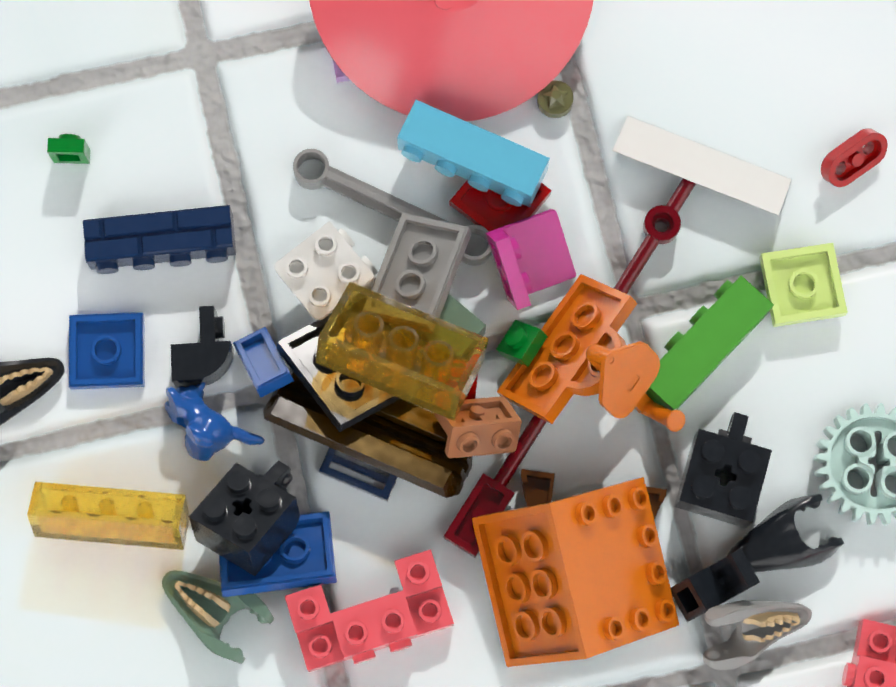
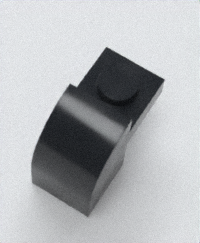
M214 305L199 306L200 343L170 344L171 376L176 388L179 386L198 385L202 382H205V386L219 380L228 371L232 363L234 348L231 341H219V339L225 338V322L223 316L218 317Z
M739 549L671 587V592L686 622H689L706 613L708 609L718 606L757 585L760 581L754 572L752 564L747 560L742 549Z

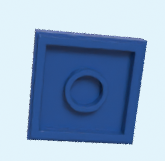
M143 312L69 315V388L71 390L145 387V320Z

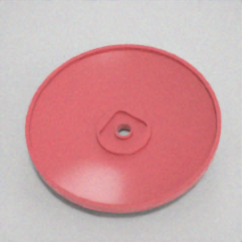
M309 0L316 28L331 58L348 79L370 98L387 108L407 116L415 100H418L466 122L496 116L511 110L534 97L553 81L570 61L579 46L593 7V0Z

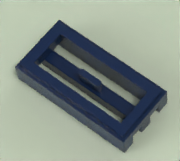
M329 447L319 473L388 502L391 491L396 484L397 476L390 474L387 477L335 455L336 450ZM333 462L385 484V487L382 490L329 466Z

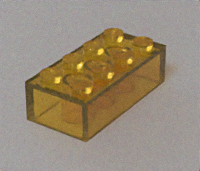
M349 282L318 337L316 363L455 421L484 362L488 338Z

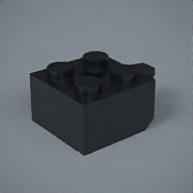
M734 412L727 431L719 429L717 434L698 429L690 447L674 507L744 528L753 523L772 450L751 444L752 438L744 436L749 416ZM721 471L725 472L726 478L731 480L725 486L720 485V478L715 476Z
M277 461L264 475H257L242 465L235 463L190 514L189 520L195 540L253 576H256L294 531L300 518L297 499L288 493L286 489L293 480L291 468Z

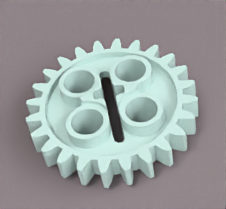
M880 403L875 408L874 413H872L869 405L864 404L860 409V415L853 408H849L846 411L847 420L838 415L833 420L836 428L827 426L823 430L830 440L820 439L816 444L825 452L816 454L813 457L814 461L823 464V467L814 472V476L825 477L826 481L819 487V490L830 489L832 491V495L828 498L827 502L830 504L839 500L842 503L839 508V514L844 513L850 508L853 510L852 521L854 522L865 514L867 525L874 524L877 516L880 517L883 525H887L891 522V513L896 518V494L891 493L885 486L886 476L896 478V456L889 452L887 446L888 440L896 441V407L889 414H885L884 405ZM875 432L880 433V443L877 448V454L876 439L874 436ZM856 435L864 439L866 443L865 452H858L850 445L851 436ZM875 455L876 463L882 465V468L876 473L874 465L868 464V461ZM848 472H856L862 477V489H855L849 485L847 481ZM874 474L876 497L870 495Z

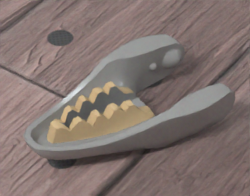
M741 600L712 607L705 613L707 624L719 627L736 623V628L728 641L705 650L703 661L716 670H731L741 667L755 660L776 641L808 624L812 617L811 609L799 603Z

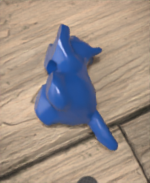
M205 382L186 387L179 386L177 389L173 387L166 388L169 401L164 403L165 409L174 423L186 429L184 437L185 447L192 458L208 461L214 453L224 449L232 440L248 445H262L265 439L262 436L232 426L224 416L210 409L204 403L203 389L206 385Z

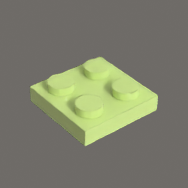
M833 243L761 253L759 259L767 299L774 304L770 311L773 327L846 316L848 311Z

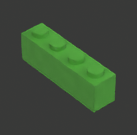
M742 275L734 283L727 280L713 295L717 301L709 309L703 305L689 320L693 326L684 335L678 331L664 346L668 352L660 359L658 375L646 391V394L654 402L670 410H678L769 314L774 304Z

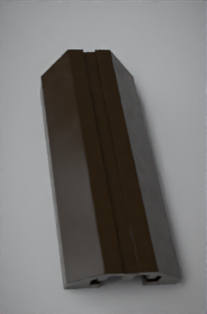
M289 368L294 381L273 391L272 396L263 409L264 419L445 498L460 494L463 483L472 468L473 456L447 457L445 448L448 436L433 412L402 399L339 433L292 369Z

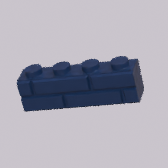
M230 205L83 220L86 263L91 270L96 269L98 274H113L119 271L118 267L133 266L134 270H150L155 268V263L169 262L170 266L182 267L190 265L192 263L191 259L206 258V261L209 263H220L227 261L228 256L236 255L234 220Z

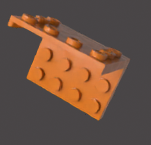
M644 477L550 503L472 518L507 667L587 659L679 626Z

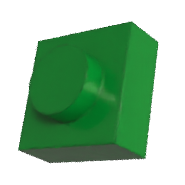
M61 134L59 138H48L47 153L54 163L90 164L91 150L85 139H81L80 136L75 134Z
M515 319L496 350L503 357L529 367L548 336L541 329Z

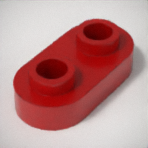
M871 128L860 130L825 156L821 164L823 179L836 187L849 185L882 161L888 148L887 139L884 135Z

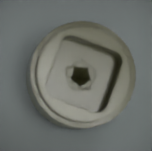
M551 81L538 93V108L549 118H561L567 115L573 105V92L571 88L562 81Z

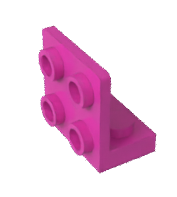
M554 209L486 233L507 300L517 310L531 306L529 294L576 277L560 220Z

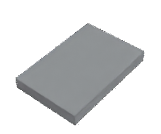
M402 213L365 304L364 310L367 315L435 330L472 232L470 228Z

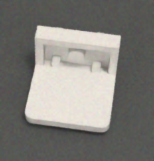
M330 221L284 255L274 265L278 276L309 314L318 321L323 320L361 289L366 295L369 294L376 279L375 274L378 273L375 266L365 255L360 258L352 247L355 246V243L343 228L337 230Z

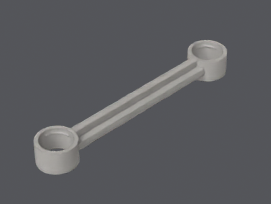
M305 149L297 154L294 159L293 171L295 179L303 188L315 190L326 187L398 222L401 214L406 213L451 223L329 166L326 155L320 150ZM308 159H317L324 164L323 174L313 180L302 177L298 169ZM469 225L467 227L470 228L472 234L482 236L488 243L486 252L480 256H469L464 252L461 261L471 266H477L485 263L491 256L492 251L486 235L489 231L480 225Z

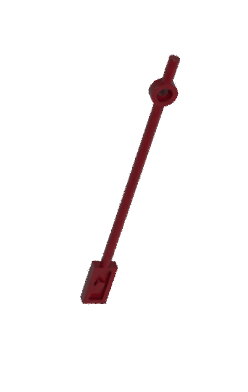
M682 179L666 206L659 205L649 210L643 223L646 237L614 289L627 294L658 244L670 243L677 237L681 227V219L678 212L696 183ZM663 222L667 225L668 229L660 232L655 228V224ZM533 415L518 439L516 451L509 453L494 479L484 473L482 474L444 534L443 538L476 558L479 548L472 518L506 510L515 495V492L506 486L545 426L546 421Z

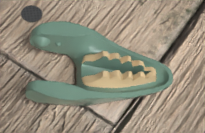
M169 571L162 579V587L165 594L197 637L211 652L228 660L242 664L246 659L243 657V651L240 648H231L229 643H224L220 640L223 626L234 613L246 608L251 614H255L258 621L262 624H271L274 620L268 607L256 594L223 597L221 582L184 571Z

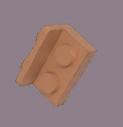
M505 396L436 402L434 415L448 436L445 454L448 458L516 451L522 420Z

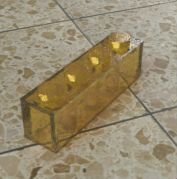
M35 482L27 513L34 537L184 550L190 516L186 495L46 482Z

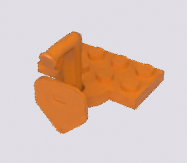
M580 274L541 330L548 337L529 367L517 363L497 390V393L500 396H505L508 402L550 424L554 423L573 394L580 396L599 394L598 400L600 405L610 415L619 419L625 418L635 408L639 413L665 425L672 432L680 431L684 427L686 420L682 411L670 410L654 402L646 394L660 369L658 355L648 344L642 341L626 345L625 340L617 333L638 303L630 295Z

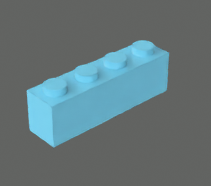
M415 100L397 137L398 150H401V154L407 159L418 163L422 160L435 165L434 168L439 173L448 177L457 175L467 179L468 184L473 188L483 192H487L488 189L501 194V198L505 202L518 207L522 204L531 207L548 171L549 157L418 100Z

